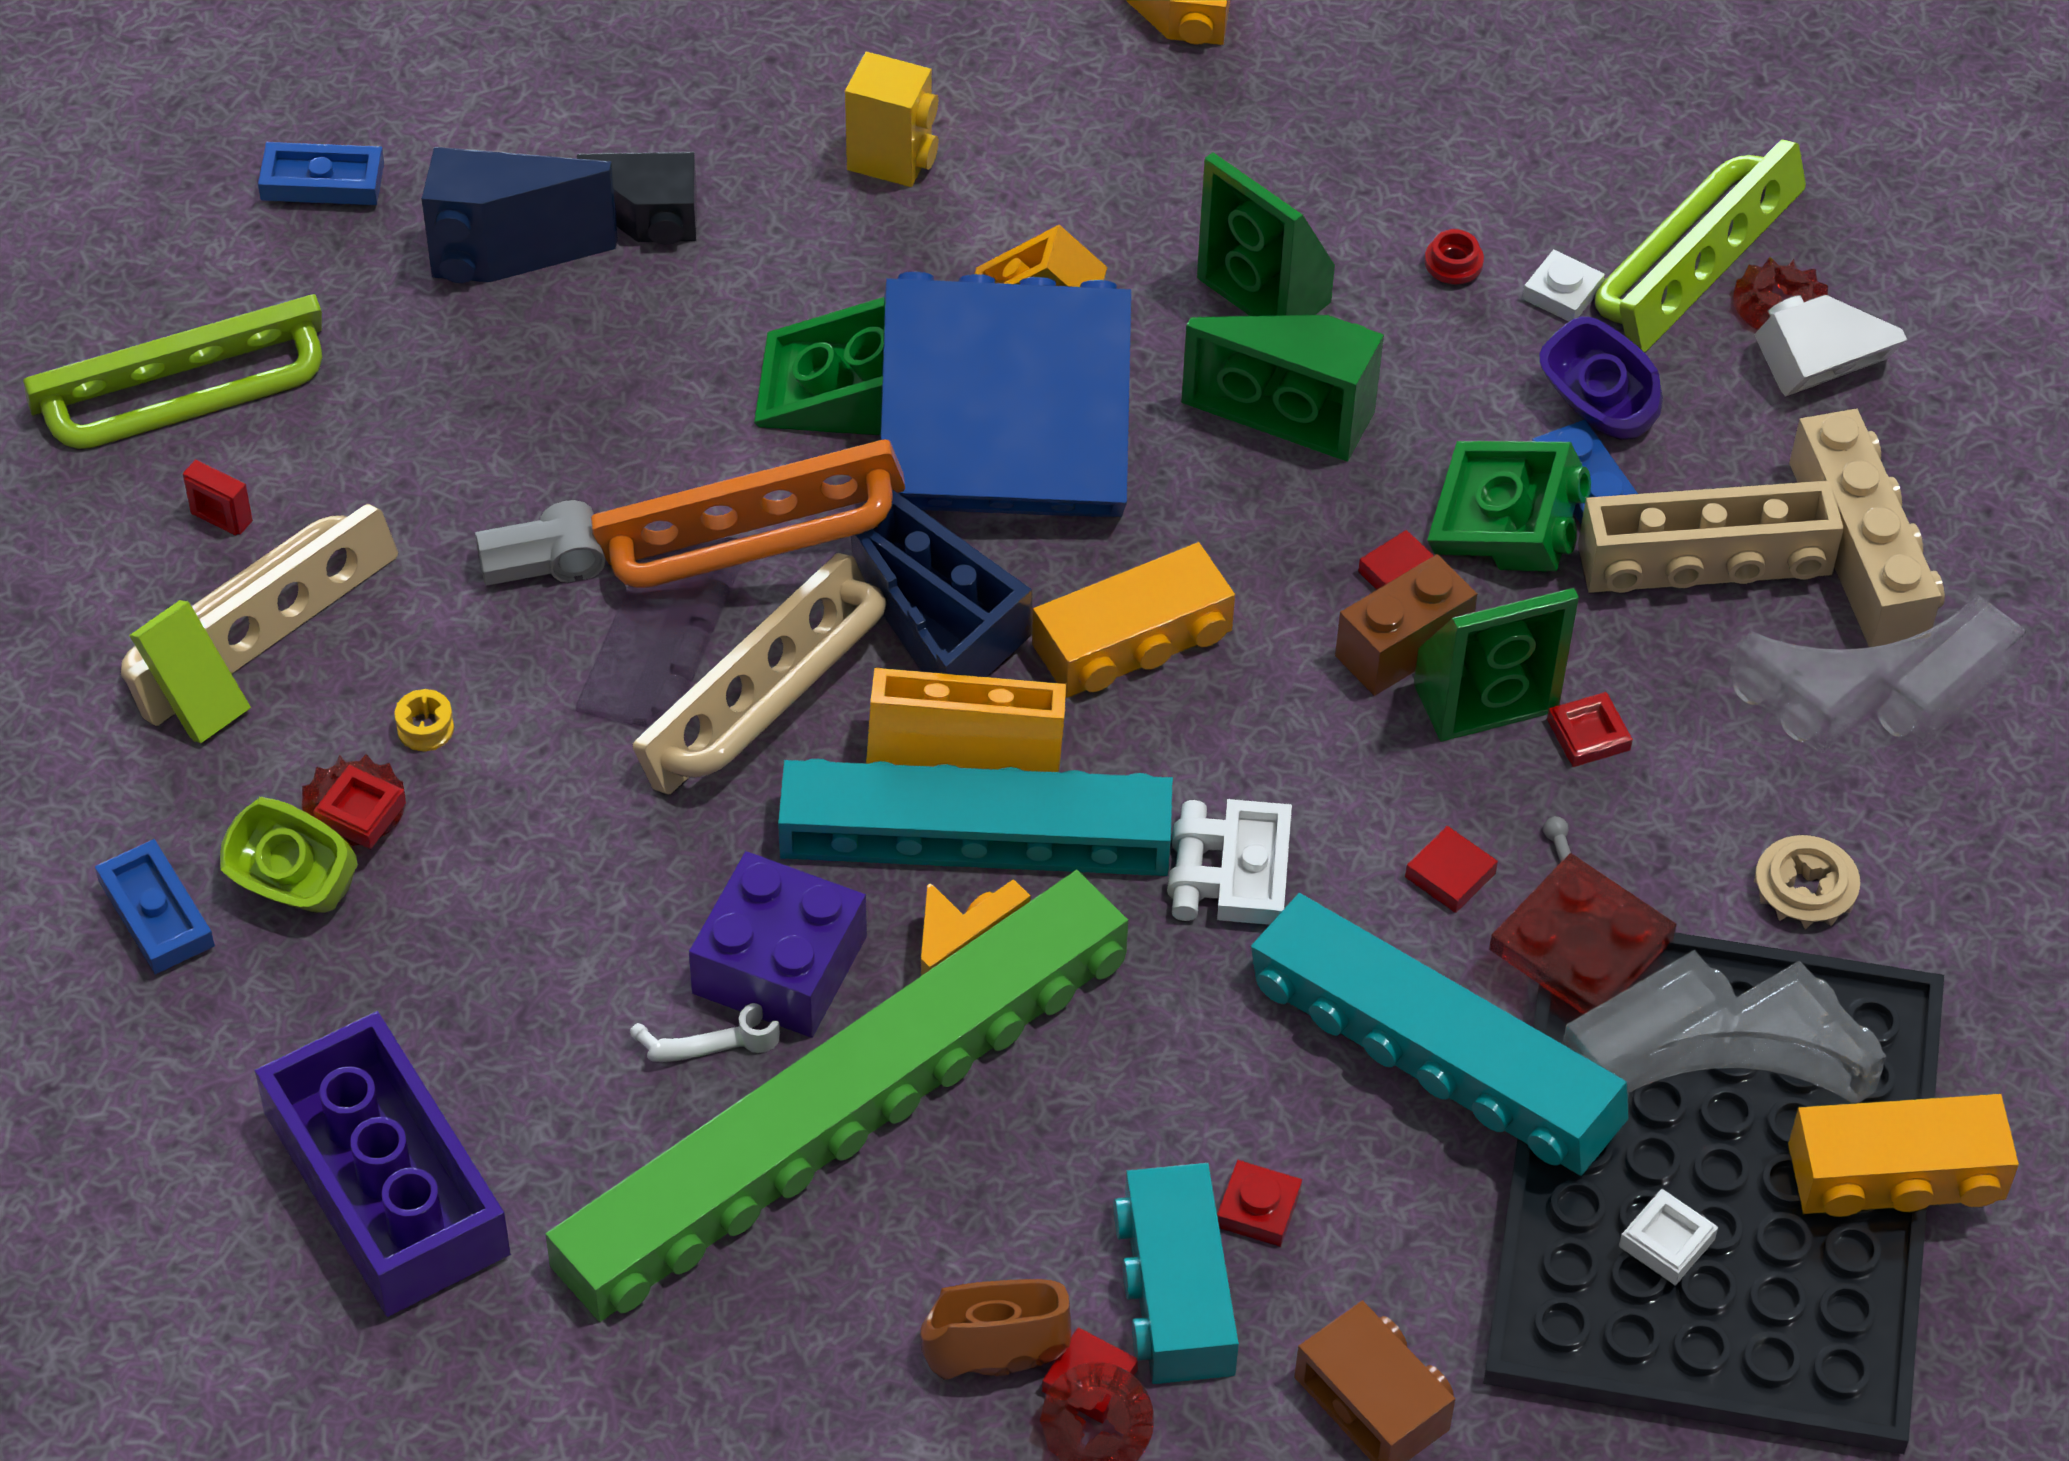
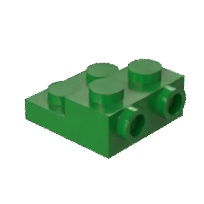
M1457 441L1427 541L1435 555L1492 556L1499 570L1557 571L1561 555L1571 554L1575 549L1577 527L1572 516L1576 503L1584 504L1586 498L1590 496V472L1587 467L1582 465L1571 442Z

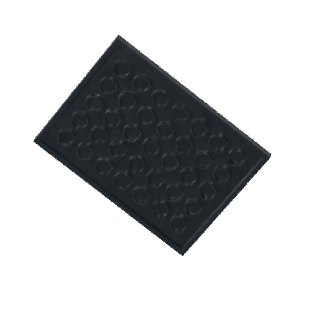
M1549 912L1533 1028L1627 1081L1629 1119L1582 1176L1562 1164L1551 1165L1544 1162L1533 1153L1528 1144L1517 1138L1483 1384L1904 1455L1910 1433L1927 1207L1913 1212H1902L1895 1208L1868 1209L1842 1217L1831 1216L1826 1212L1803 1214L1788 1142L1798 1107L1935 1098L1944 975ZM1661 1189L1718 1227L1713 1243L1676 1286L1619 1247L1622 1233Z

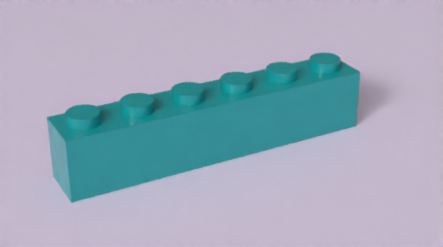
M809 759L806 761L784 760L778 820L780 859L1066 872L1078 870L1079 872L1168 876L1173 777H1153L1144 773L1130 775L1088 774L1079 770L1065 772L1024 771L1014 767H1006L999 770L959 768L948 764L934 767L894 765L883 761L864 764L830 762L824 759Z
M1301 893L1294 897L1251 945L1257 985L1271 1000L1279 1004L1290 1003L1310 1015L1312 1020L1325 1032L1335 1036L1342 1034L1364 1047L1368 1055L1385 1067L1396 1066L1415 1077L1423 1088L1433 1096L1443 1100L1450 1098L1469 1109L1487 1128L1495 1132L1506 1131L1525 1142L1536 1156L1548 1164H1562L1582 1176L1629 1119L1627 1081Z

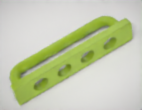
M1782 139L1764 157L1756 155L1738 156L1718 166L1602 282L1595 293V307L1601 316L1613 322L1623 324L1625 337L1637 345L1643 352H1646L1804 191L1806 182L1799 144ZM1741 180L1624 299H1620L1736 181ZM1766 186L1764 199L1762 203H1760L1763 189ZM1733 220L1732 231L1728 237L1729 226ZM1701 252L1700 262L1695 270L1696 259ZM1667 286V295L1664 303L1661 304L1662 295Z
M312 294L32 375L23 379L26 400L31 415L43 413L46 425L54 438L65 446L85 449L101 446L294 389L309 382L320 368L323 356L316 332L322 331V311L316 295ZM294 339L298 350V358L292 364L89 424H75L70 419L66 407L73 403Z

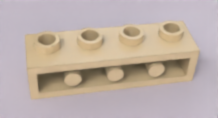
M1858 408L1800 418L1789 464L1798 483L1831 480L1844 528L1834 567L1870 650L1929 640L1938 608L1944 604L1943 583L1938 572L1930 571L1925 560L1919 528L1914 523L1909 524L1902 508L1901 490L1897 480L1894 477H1888L1881 462V448L1877 435L1873 431H1867Z
M1831 480L1588 497L1585 501L1578 548L1588 593L1605 591L1623 593L1634 589L1660 587L1688 588L1694 585L1730 582L1747 584L1757 580L1811 579L1817 576L1832 575L1844 528Z

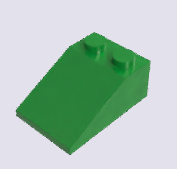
M1214 152L1209 154L1204 159L1197 279L1249 316L1316 315L1332 300L1335 264L1303 214Z
M884 297L767 332L754 423L762 428L881 435Z
M1329 315L1191 317L1186 325L1181 403L1348 462L1375 413L1384 334Z
M1574 588L1454 617L1418 648L1414 686L1440 742L1548 715L1549 708L1560 705L1579 599Z

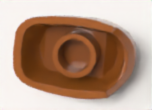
M1044 1279L986 1281L942 1288L938 1299L921 1325V1351L931 1370L943 1380L952 1379L966 1372L1001 1376L1041 1366L1060 1357L1066 1351V1348L1070 1346L1072 1324L1069 1295L1065 1286L1060 1282Z

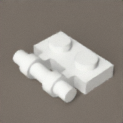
M1227 799L1226 820L1206 818L1207 806L1203 802L1197 800L1184 802L1181 806V817L1174 823L1172 833V846L1177 851L1176 867L1169 872L1167 886L1168 895L1173 899L1172 915L1182 921L1194 920L1198 915L1199 901L1204 897L1218 898L1217 920L1270 925L1284 910L1292 805ZM1208 850L1223 851L1222 868L1202 866L1203 853Z

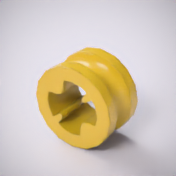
M421 689L404 695L397 703L394 714L398 738L405 746L417 751H431L445 745L452 737L454 731L451 704L445 695L435 690ZM424 714L425 719H428L429 714H434L436 723L425 727L424 721H421L419 727L414 726L413 717Z

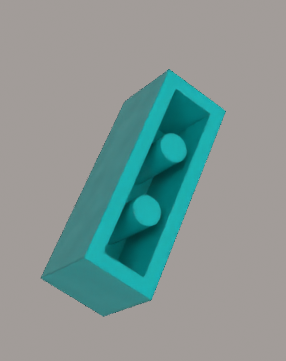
M1199 1163L1126 1170L1125 1197L1114 1198L1113 1207L1117 1239H1130L1132 1257L1123 1258V1280L1127 1300L1139 1299L1142 1318L1132 1319L1133 1347L1137 1361L1149 1360L1152 1384L1235 1376L1239 1342L1209 1164Z

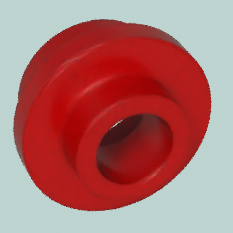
M1445 230L1439 233L1426 249V269L1434 278L1441 282L1464 284L1474 280L1483 268V251L1477 239L1464 230Z

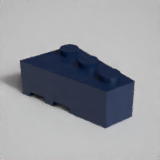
M892 490V507L886 518L875 528L851 536L852 556L855 558L865 582L876 586L883 592L886 599L883 616L921 672L977 677L988 676L1032 636V589Z

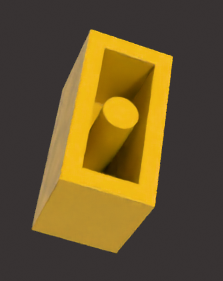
M865 52L845 90L847 170L912 187L921 168L929 170L932 167L939 143L938 136L932 135V125L937 114L939 99L938 95L932 94L931 68Z

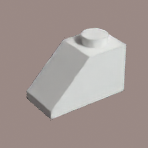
M1827 295L1806 302L1803 301L1801 296H1794L1774 305L1768 310L1770 318L1754 334L1779 389L1785 397L1887 360L1907 341L1901 328Z

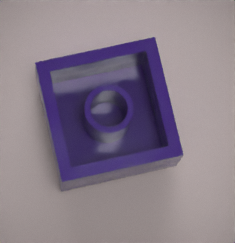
M745 851L689 950L692 994L740 1012L745 1006L757 1003L762 1007V1020L770 1023L778 1021L781 1027L813 1038L867 938L866 894Z

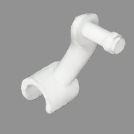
M751 1003L740 1012L738 1027L686 1038H663L657 1040L648 1032V1029L643 1024L637 1023L631 1028L630 1034L634 1040L639 1041L649 1050L647 1053L649 1060L672 1062L743 1046L755 1053L768 1052L778 1044L780 1028L778 1021H772L765 1029H752V1027L761 1022L763 1013L761 1005Z

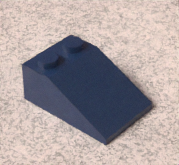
M434 147L421 198L432 278H444L455 283H466L469 281L494 282L616 249L618 237L611 161Z

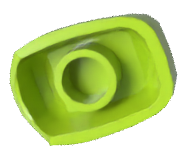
M259 797L235 817L221 843L220 870L230 879L247 890L267 899L311 912L325 913L334 910L338 902L349 890L355 869L358 866L356 854L336 831L291 804L265 797Z

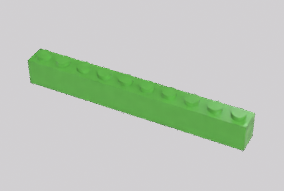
M1075 870L548 1231L545 1235L550 1267L599 1323L616 1311L626 1313L633 1310L644 1301L650 1292L651 1286L671 1272L682 1274L689 1271L702 1259L706 1248L728 1233L730 1236H736L746 1231L757 1220L763 1208L780 1196L791 1198L799 1194L809 1185L815 1172L835 1158L842 1161L852 1157L862 1148L870 1133L888 1121L895 1124L906 1119L917 1108L921 1098L942 1084L944 1087H949L959 1082L969 1072L973 1061L992 1048L1000 1051L1009 1047L1021 1035L1026 1024L1044 1012L1047 1015H1053L1062 1010L1074 996L1075 990L1092 978L1096 977L1102 980L1112 975L1121 966L1127 954L1128 919L1078 870Z

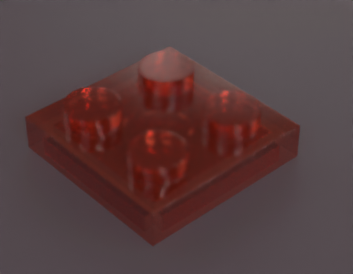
M1570 853L1491 934L1489 950L1596 1023L1674 939L1677 924Z

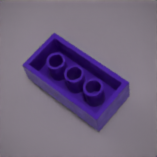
M378 1011L255 1069L264 1114L386 1317L511 1255L503 1209Z

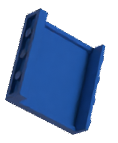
M904 272L898 275V279L886 278L880 440L886 439L891 442L903 471L905 490L898 494L921 510L1122 517L1127 504L1131 289H1117V285L1114 282L1106 280L1085 281L1080 284V287L1056 286L1054 280L1044 277L1025 278L1020 281V284L995 283L993 277L980 274L964 275L959 278V281L934 280L933 275L925 272Z

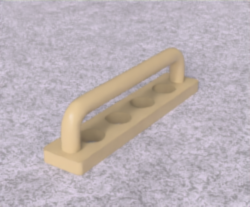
M365 504L348 517L344 515L329 516L306 526L192 605V608L232 674L389 564L398 556V550L383 512L370 504ZM345 548L347 558L344 567L338 574L328 577L326 567L330 556L336 550ZM292 582H297L299 590L295 602L289 608L279 611L277 602L282 589ZM248 616L250 624L246 636L239 643L229 645L228 634L232 624L237 619ZM134 646L126 653L122 660L121 676L127 683L143 719L158 726L173 716L175 712L136 646Z
M836 553L635 740L633 750L654 790L669 795L689 777L706 776L722 769L877 624L884 614L886 599L879 588L865 582L853 556ZM821 598L824 605V615L820 624L812 630L809 623V614L814 603ZM780 637L783 643V654L778 664L771 668L768 662V652L774 640ZM739 676L742 683V692L738 701L729 707L726 700V691L730 682ZM697 715L700 721V732L695 742L687 747L684 741V730L689 720Z

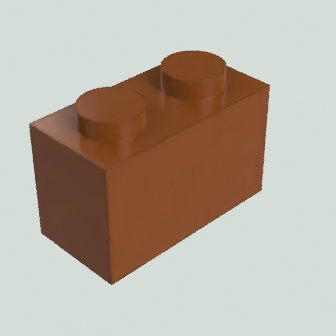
M1436 554L1340 612L1335 656L1376 696L1414 673L1416 670L1418 648L1452 618L1474 613L1478 594Z
M1363 1300L1298 1345L1294 1378L1371 1461H1408L1450 1430L1456 1398L1446 1377L1436 1367L1432 1365L1425 1366L1409 1350L1406 1339L1399 1327L1386 1316L1379 1318Z

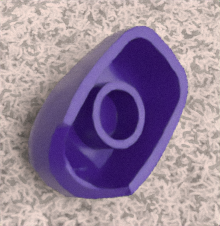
M1577 317L1555 332L1542 346L1539 354L1542 371L1565 402L1593 428L1619 440L1636 439L1647 432L1659 418L1663 395L1657 368L1637 345L1611 326L1592 317Z

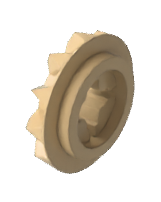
M1808 835L1790 836L1771 844L1760 856L1754 882L1757 883L1760 892V904H1770L1776 909L1779 921L1786 917L1801 920L1805 929L1813 922L1824 921L1832 926L1841 914L1845 912L1851 913L1860 890V876L1852 858L1836 844L1823 838ZM1797 873L1802 874L1807 881L1819 880L1816 895L1815 893L1811 894L1806 887L1794 888Z

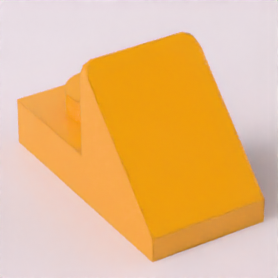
M1013 879L996 892H986L977 897L970 904L966 913L962 914L932 884L927 885L921 953V976L1029 903L1031 895Z

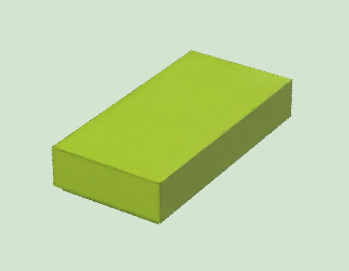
M179 600L129 635L187 734L194 742H204L251 708L188 601Z

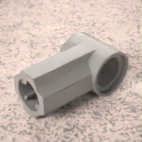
M562 501L547 508L538 521L475 532L485 585L551 573L554 578L565 583L575 581L574 576L582 575L584 580L598 575L604 568L605 557L601 545L597 543L592 533L591 516L594 515L592 508L581 501Z

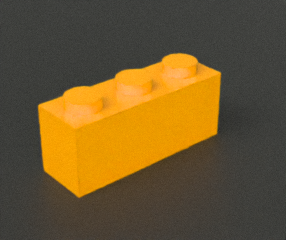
M1197 542L1033 608L1032 645L1055 681L1059 684H1066L1067 698L1085 690L1097 692L1108 687L1117 677L1139 668L1154 669L1164 664L1171 655L1196 645L1207 647L1217 643L1226 633L1232 631L1235 593L1200 542Z
M874 668L866 764L883 761L894 765L934 767L948 764L959 768L999 770L1001 768L1014 767L1024 771L1059 772L1066 684Z
M2002 1094L1798 1107L1788 1142L1803 1214L1826 1212L1831 1216L1842 1217L1855 1214L1861 1210L1895 1208L1902 1212H1913L1924 1209L1929 1205L1962 1203L1968 1207H1983L1996 1201L2007 1199L2019 1166Z

